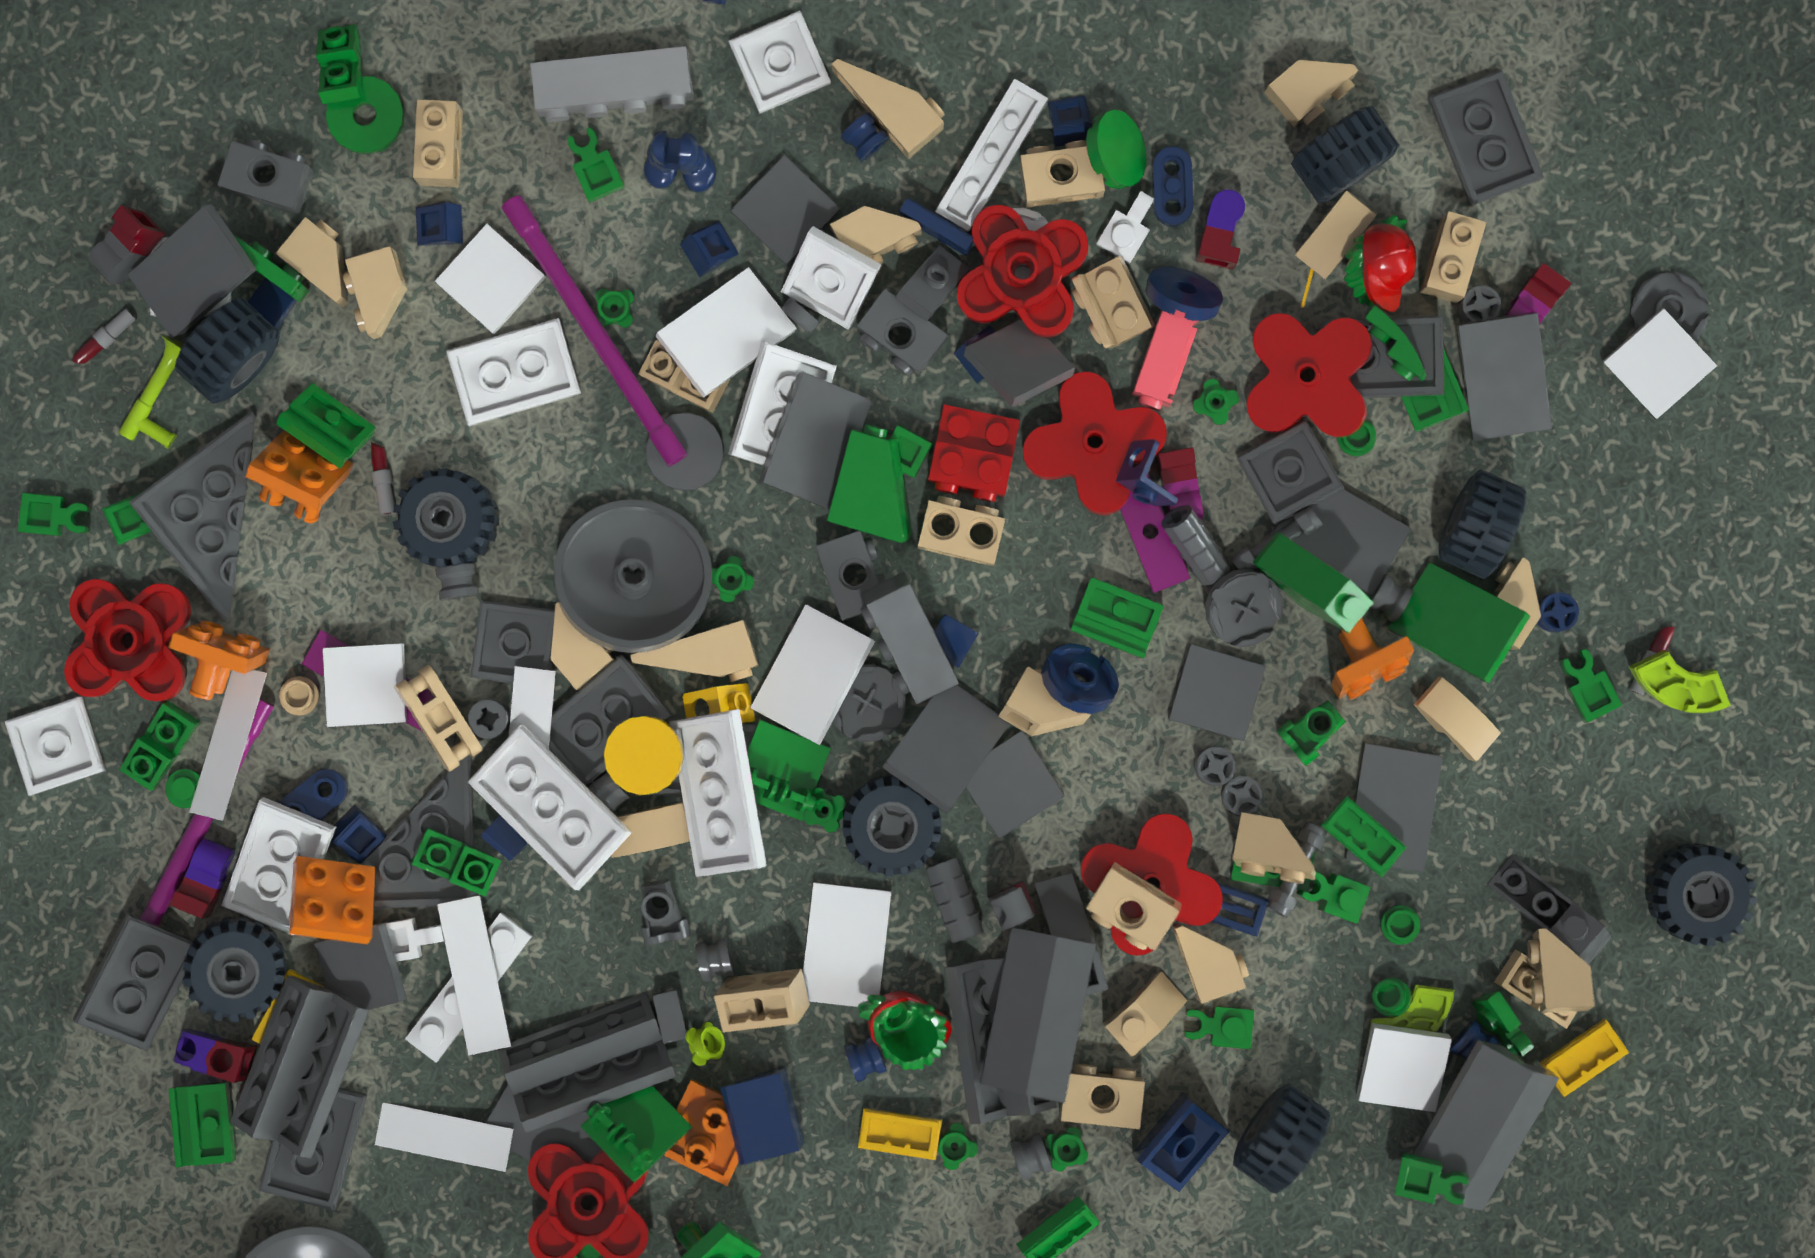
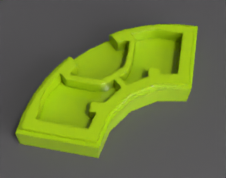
M1664 650L1628 666L1641 688L1652 698L1668 707L1690 713H1708L1731 706L1717 670L1686 671L1676 664L1668 651Z
M1414 984L1409 1009L1398 1017L1372 1018L1370 1030L1372 1023L1437 1032L1450 1011L1455 990Z

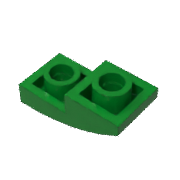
M356 24L332 26L328 29L318 30L316 57L321 67L318 94L322 104L361 98V52Z
M1374 305L1365 319L1372 325L1369 333L1387 346L1391 340L1395 342L1394 346L1387 353L1390 359L1394 361L1390 368L1408 381L1415 376L1423 382L1427 374L1414 347L1401 329Z
M169 700L162 703L145 734L137 738L119 770L152 792L162 781L200 724V721Z
M426 827L412 858L411 865L448 879L450 883L486 897L502 860L460 840Z

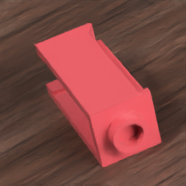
M1161 310L1132 393L1133 396L1139 397L1138 404L1143 407L1160 411L1161 406L1169 408L1173 400L1168 399V397L1173 398L1197 332V328L1193 326L1199 322L1187 320L1184 318L1186 314L1184 312L1176 310L1175 314H1169Z

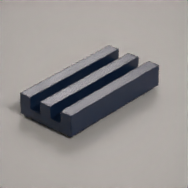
M910 198L906 199L900 208V217L917 221L922 231L962 255L967 256L973 246V236Z
M1217 882L1221 892L1259 904L1256 912L1226 901L1222 902V909L1254 919L1252 927L1218 915L1211 922L1258 937L1269 900Z

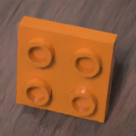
M283 430L249 464L246 477L263 485L259 493L261 501L265 503L269 494H271L268 505L280 506L283 504L285 496L298 502L294 515L301 519L304 511H306L304 522L315 523L320 517L322 505L348 478L353 463L347 460L344 466L339 469Z
M1362 618L1349 633L1342 630L1338 637L1353 664L1335 673L1331 686L1337 698L1340 699L1348 695L1350 700L1355 699L1371 690L1370 685L1375 680L1383 677L1384 681L1388 682L1405 673V668L1409 665V660L1415 651L1408 637L1406 636L1385 648L1377 647Z
M202 620L200 624L196 623L173 633L169 646L170 649L196 657L199 661L189 694L205 700L213 699L214 693L223 694L225 692L231 670L246 674L264 665L270 649L261 646V640L254 636L239 633L235 637L224 633L223 626Z
M297 856L293 862L289 934L369 944L373 928L375 867Z
M691 1079L676 1110L692 1128L664 1156L727 1186L739 1160L722 1093Z

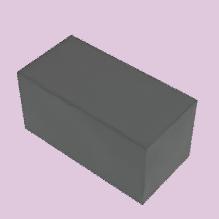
M673 989L654 994L653 1000L663 1044L685 1039L687 1025L679 990Z

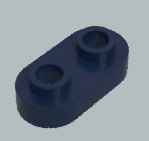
M1178 147L1162 149L1156 155L1152 164L1153 211L1157 220L1165 226L1176 227L1182 225L1189 219L1193 211L1192 161L1188 153ZM1168 162H1173L1178 166L1179 171L1175 175H1169L1165 172L1164 165ZM1168 201H1176L1180 206V211L1176 214H1171L1166 210L1165 205Z
M320 770L285 796L279 804L289 808L296 806L301 810V813L321 820L345 800L348 793V785L343 775L335 770ZM324 782H328L332 786V793L328 797L323 796L320 792V786Z

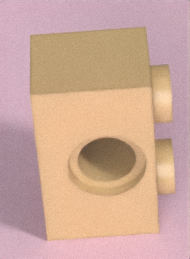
M1085 140L1065 144L1066 149L1050 151L1049 146L1033 147L1027 149L1026 155L1020 156L1019 163L1026 208L1103 197L1105 192L1103 175H1097L1093 170L1087 154ZM1062 164L1071 170L1072 177L1067 181H1057L1052 177L1050 170L1055 165Z
M1114 862L1086 909L1093 912L1091 918L1108 929H1111L1114 925L1125 932V939L1132 945L1142 950L1149 947L1155 951L1180 912L1182 903ZM1126 901H1136L1141 905L1143 914L1138 918H1129L1123 913L1122 904Z
M1074 1063L1065 1103H1060V1120L1140 1129L1145 1081L1142 1077H1136V1070L1113 1068L1112 1074L1096 1073L1097 1066ZM1107 1085L1113 1091L1111 1100L1103 1105L1094 1103L1091 1099L1093 1090L1097 1086Z

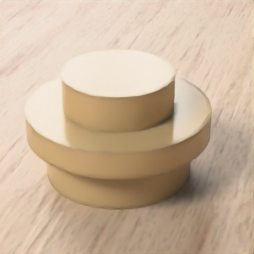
M297 676L288 679L282 685L279 698L282 707L288 713L300 716L309 714L317 707L320 693L317 685L311 679Z

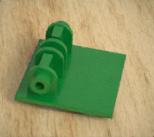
M759 720L747 749L755 803L803 821L804 812L806 810L812 811L815 806L817 797L811 795V792L817 786L831 748L821 744L818 745L809 739Z
M653 1086L604 1103L602 1106L596 1103L587 1112L589 1118L580 1126L634 1183L692 1128Z

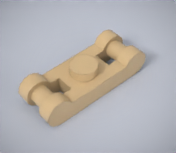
M426 665L418 670V676L408 682L404 679L394 685V688L436 751L439 760L445 769L450 772L459 766L460 760L468 755L474 757L483 749L434 670L429 665ZM428 688L434 698L422 705L417 694ZM456 732L461 742L450 748L445 738Z

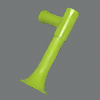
M161 334L165 342V349L160 364L140 398L136 400L118 433L134 441L138 432L141 431L164 445L166 449H170L177 438V434L169 432L147 417L158 395L175 369L177 357L184 344L176 339H172L170 336Z

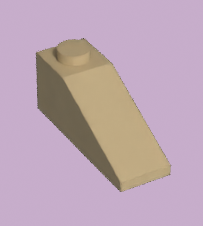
M837 59L832 63L833 73L863 108L872 114L875 122L882 130L888 133L890 139L907 159L911 158L944 129V121L941 119L944 116V112L932 98L929 97L925 101L914 90Z
M744 620L677 640L660 649L630 655L632 663L715 677L729 676L730 682L753 676L751 668L759 666Z

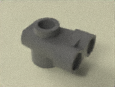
M669 879L642 884L643 901L641 910L645 917V924L641 926L644 944L654 945L667 940H680L689 937L691 934L687 917H681ZM653 896L663 897L667 903L664 906H658L654 903Z

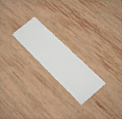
M515 666L509 736L520 724L525 725L549 749L556 671Z
M232 670L189 813L223 821L267 673L252 670L246 674H241Z
M480 895L437 904L468 1055L511 1047Z
M383 1102L375 1145L506 1172L514 1129Z

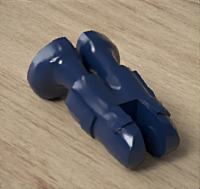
M658 131L653 135L647 150L648 157L643 168L644 176L651 186L658 189L669 187L675 180L678 169L683 174L686 186L693 192H704L714 184L716 179L714 162L703 147L697 144V139L693 135L684 133L681 139L669 138L667 131Z

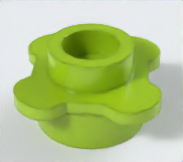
M711 1022L703 1023L699 1029L690 1028L686 1031L685 1039L689 1043V1049L693 1054L692 1061L695 1065L703 1066L711 1058L718 1060L722 1057L725 1039L722 1032L713 1026Z

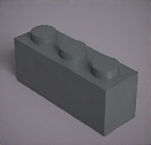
M905 572L899 573L862 592L866 605L861 607L860 610L870 629L878 627L883 637L877 641L878 646L887 662L894 659L899 669L898 672L894 673V677L903 695L911 692L916 704L959 684L954 670Z

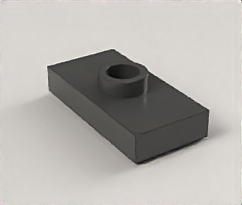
M939 245L900 289L896 299L925 321H928L959 285L970 268Z

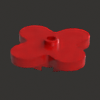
M993 205L983 209L973 222L972 236L974 245L982 256L984 263L967 273L958 285L957 301L962 313L972 321L989 323L1010 311H1015L1025 327L1034 335L1048 338L1061 334L1068 328L1073 318V302L1061 280L1080 268L1086 260L1088 254L1086 233L1078 224L1066 219L1054 220L1036 231H1030L1020 215L1008 206ZM1020 266H1026L1030 270L1029 277L1019 279L1015 275L1016 269Z
M1277 313L1264 318L1254 331L1253 347L1257 356L1269 369V374L1251 390L1248 396L1247 412L1251 421L1265 431L1281 432L1293 426L1303 416L1308 415L1322 432L1333 437H1346L1358 431L1365 421L1367 407L1363 396L1350 380L1351 376L1366 364L1372 354L1373 340L1368 329L1357 320L1339 318L1328 323L1315 335H1311L1297 319L1290 315ZM1308 367L1313 368L1315 378L1311 382H1304L1301 376L1303 370Z
M1079 372L1067 379L1060 389L1059 407L1062 421L1033 430L1024 442L1023 460L1027 469L1040 479L1055 480L1072 477L1075 480L1078 498L1088 511L1096 515H1111L1125 506L1130 495V490L1116 482V479L1131 443L1138 440L1155 439L1159 442L1154 456L1156 457L1165 445L1167 436L1166 425L1158 413L1146 407L1116 410L1108 383L1098 374ZM1092 436L1102 439V445L1099 448H1091L1087 443L1088 438ZM1145 450L1136 456L1133 464L1140 463L1143 460Z
M92 579L81 583L71 595L69 610L74 622L85 633V641L66 660L64 674L69 687L81 696L101 697L113 691L125 680L140 697L149 701H167L178 695L186 681V669L180 657L173 649L169 648V642L172 639L173 633L184 629L189 622L191 605L186 594L176 586L159 583L145 588L130 601L121 589L112 582ZM128 633L133 635V644L130 648H127L123 643V639Z
M1162 813L1149 818L1142 825L1134 848L1128 849L1112 843H1101L1090 848L1081 861V878L1086 887L1093 893L1097 891L1114 862L1145 881L1150 877L1157 878L1159 881L1158 889L1182 903L1180 912L1175 918V921L1192 926L1207 924L1219 914L1223 902L1221 889L1213 878L1187 867V861L1193 844L1192 833L1184 820L1172 814ZM1126 901L1122 904V911L1129 918H1138L1143 914L1141 905L1136 901ZM1114 925L1110 929L1114 943L1123 952L1140 956L1153 951L1149 947L1142 950L1132 945L1125 939L1126 933Z
M553 1143L538 1149L530 1159L528 1178L532 1187L547 1201V1208L537 1217L529 1230L528 1243L533 1255L536 1258H574L587 1244H590L604 1258H638L648 1245L649 1228L645 1219L630 1205L629 1200L646 1181L648 1170L634 1183L603 1150L591 1162H586L573 1148L565 1144ZM586 1195L595 1197L597 1201L595 1209L587 1210L583 1207L582 1201Z

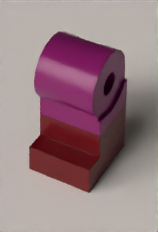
M1542 263L1535 268L1511 302V306L1504 316L1536 311L1540 325L1572 283Z
M1194 447L1158 454L1156 462L1161 487L1178 498L1176 505H1167L1168 513L1178 506L1190 505L1198 518L1203 520V507L1195 467Z

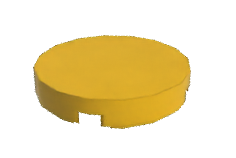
M640 716L629 718L616 726L607 738L604 758L606 770L614 783L627 792L646 795L660 792L671 785L681 772L684 752L680 737L668 723L659 718Z

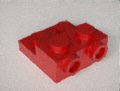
M944 404L928 482L935 483L934 490L949 494H957L958 488L974 491L973 498L982 501L996 502L997 496L1005 497L1020 420Z

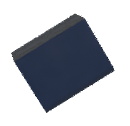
M785 1066L777 1067L720 1087L740 1165L800 1151L804 1139Z
M1182 1092L1132 1153L1142 1166L1180 1192L1229 1131Z

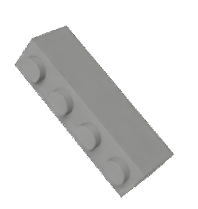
M686 46L530 63L535 110L539 117L546 116V121L548 122L566 121L569 119V114L584 112L585 117L588 118L604 117L608 115L609 109L623 108V112L628 114L641 113L647 110L646 105L662 104L663 109H679L686 106L685 101L694 100L689 54Z

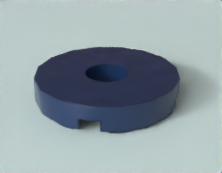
M1160 267L1152 270L1147 279L1145 291L1152 303L1169 314H1175L1176 310L1186 313L1184 318L1187 320L1205 321L1216 317L1224 300L1222 292L1213 282L1190 270L1177 267Z
M1068 643L1057 646L1044 661L1041 671L1044 686L1051 697L1063 707L1072 711L1085 714L1104 711L1112 703L1118 691L1119 682L1116 671L1105 657L1100 655L1098 658L1090 653L1092 651L1091 648L1085 645ZM1073 673L1083 676L1088 683L1078 680Z

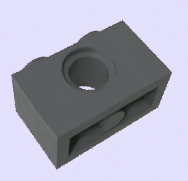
M245 139L244 144L231 141L217 185L225 192L299 215L313 174V170L304 163L306 158L285 150L282 151L281 156L267 152V145L251 139ZM274 166L276 170L274 178L268 183H260V172L265 167Z
M887 289L882 291L857 325V331L862 334L859 341L875 353L883 349L893 357L890 362L891 365L908 377L912 372L920 377L948 340V334L929 320L925 321L897 300L896 296ZM896 327H904L909 330L912 337L907 344L898 346L890 341V332Z
M857 531L816 546L842 622L863 615L860 608L865 606L866 603L862 592L886 580L884 573L876 576L871 561L878 559L871 537L863 539L861 531ZM853 564L862 566L867 573L865 581L858 586H851L844 580L846 568Z

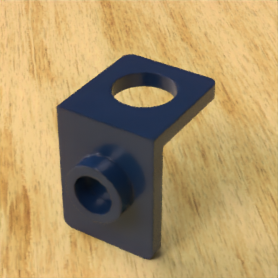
M1155 439L1133 441L1128 449L1116 482L1133 492L1132 497L1141 503L1153 506L1176 505L1177 497L1146 477L1159 442ZM1145 450L1143 460L1138 466L1133 468L1134 459L1141 451Z

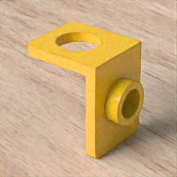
M748 683L717 686L685 693L682 696L686 719L697 717L695 714V704L699 699H704L709 706V714L739 709L742 723L755 721L754 710L750 708L752 700Z

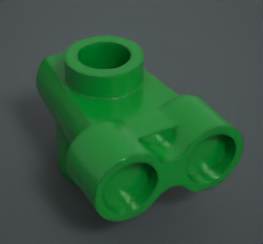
M1326 700L1294 723L1289 719L1276 731L1301 762L1308 766L1320 756L1317 750L1346 721L1334 706ZM1319 716H1326L1329 719L1330 725L1325 731H1319L1315 727V720Z

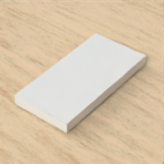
M740 710L670 721V727L678 734L683 745L684 760L681 772L679 773V781L696 877L765 867L766 861Z
M520 724L468 781L574 890H580L632 833L525 725Z

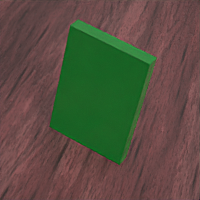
M1429 562L1415 584L1413 595L1400 617L1390 624L1388 629L1402 638L1407 636L1409 641L1416 646L1489 684L1530 616L1520 608Z

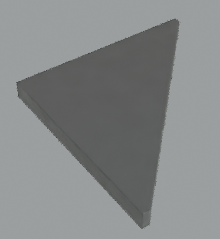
M252 411L129 502L224 622L230 619L245 503L246 473L250 463L255 415Z
M470 755L460 760L457 768L442 777L410 814L396 826L380 846L361 864L375 867L373 909L431 907L476 896L475 892L450 883L448 879L411 865L412 858L426 827L475 847L473 787L468 783L472 778V757Z

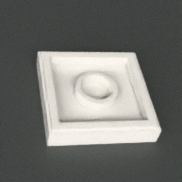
M801 11L729 40V44L759 114L831 84Z
M486 224L435 282L488 330L495 334L546 276Z
M812 226L806 235L781 292L849 330L859 313L881 264Z
M1661 308L1603 360L1609 369L1656 419L1717 367L1712 359L1664 308Z
M404 644L323 648L327 727L408 722L407 706L394 688V685L404 679L406 680Z
M76 697L5 721L28 796L106 771L82 697Z
M1372 1023L1356 1094L1358 1101L1436 1112L1452 1041L1450 1035Z

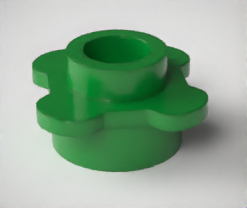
M608 289L599 290L595 296L598 302L596 317L602 326L607 327L609 324L620 325L622 328L631 326L633 317L630 314V308L634 302L632 292L627 289L621 292L609 291ZM612 305L618 306V310L616 312L611 311Z
M1209 379L1203 385L1204 391L1201 397L1193 402V410L1198 415L1204 414L1212 418L1214 424L1223 425L1228 421L1227 414L1231 407L1238 403L1239 396L1235 390H1226L1219 386L1217 380ZM1213 399L1219 400L1218 406L1212 404Z
M731 556L727 559L726 564L718 569L712 568V584L717 586L720 591V599L724 602H733L737 594L743 590L749 591L754 586V578L746 574L742 568V560L739 557ZM729 576H734L735 581L733 583L727 581Z
M823 788L814 789L811 795L817 797L816 803L812 811L806 810L804 812L805 822L808 825L818 824L823 826L825 831L829 833L837 831L840 827L839 822L843 818L844 810L847 807L846 799L841 795L827 794ZM825 806L828 808L827 814H824L822 812V809Z
M961 1123L951 1124L949 1131L940 1136L938 1152L944 1160V1167L948 1170H956L959 1167V1163L965 1161L967 1157L972 1158L977 1154V1144L969 1140L965 1134V1127ZM952 1143L958 1144V1148L956 1150L951 1149L950 1146Z
M1071 1126L1064 1133L1058 1135L1050 1133L1045 1137L1044 1146L1050 1150L1052 1157L1050 1164L1054 1170L1062 1172L1067 1166L1082 1165L1087 1161L1088 1152L1084 1150L1083 1143L1080 1140L1082 1134L1078 1128ZM1065 1145L1069 1146V1152L1067 1153L1063 1152Z

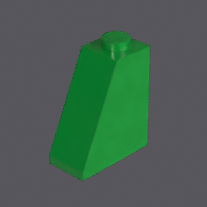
M865 424L864 429L851 430L827 521L899 543L909 541L912 531L897 439L886 436L888 430L885 428Z
M1279 532L1275 533L1253 560V563L1300 607L1347 633L1352 630L1374 603L1350 579Z

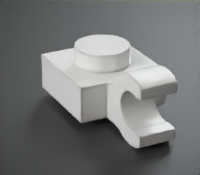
M1140 191L1127 216L1116 210L1096 245L1116 257L1122 256L1124 261L1130 265L1150 229L1140 223L1152 205L1154 198Z
M415 917L386 922L396 962L421 957L420 945L444 941L441 924L417 929Z

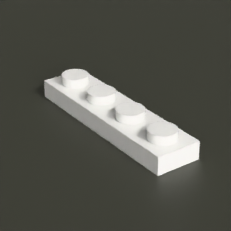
M1016 79L1013 80L936 209V215L969 234L976 216L984 209L1048 101L1047 97Z
M502 912L487 930L497 981L501 979L532 938L530 933ZM452 977L405 1038V1040L436 1063L463 1029Z

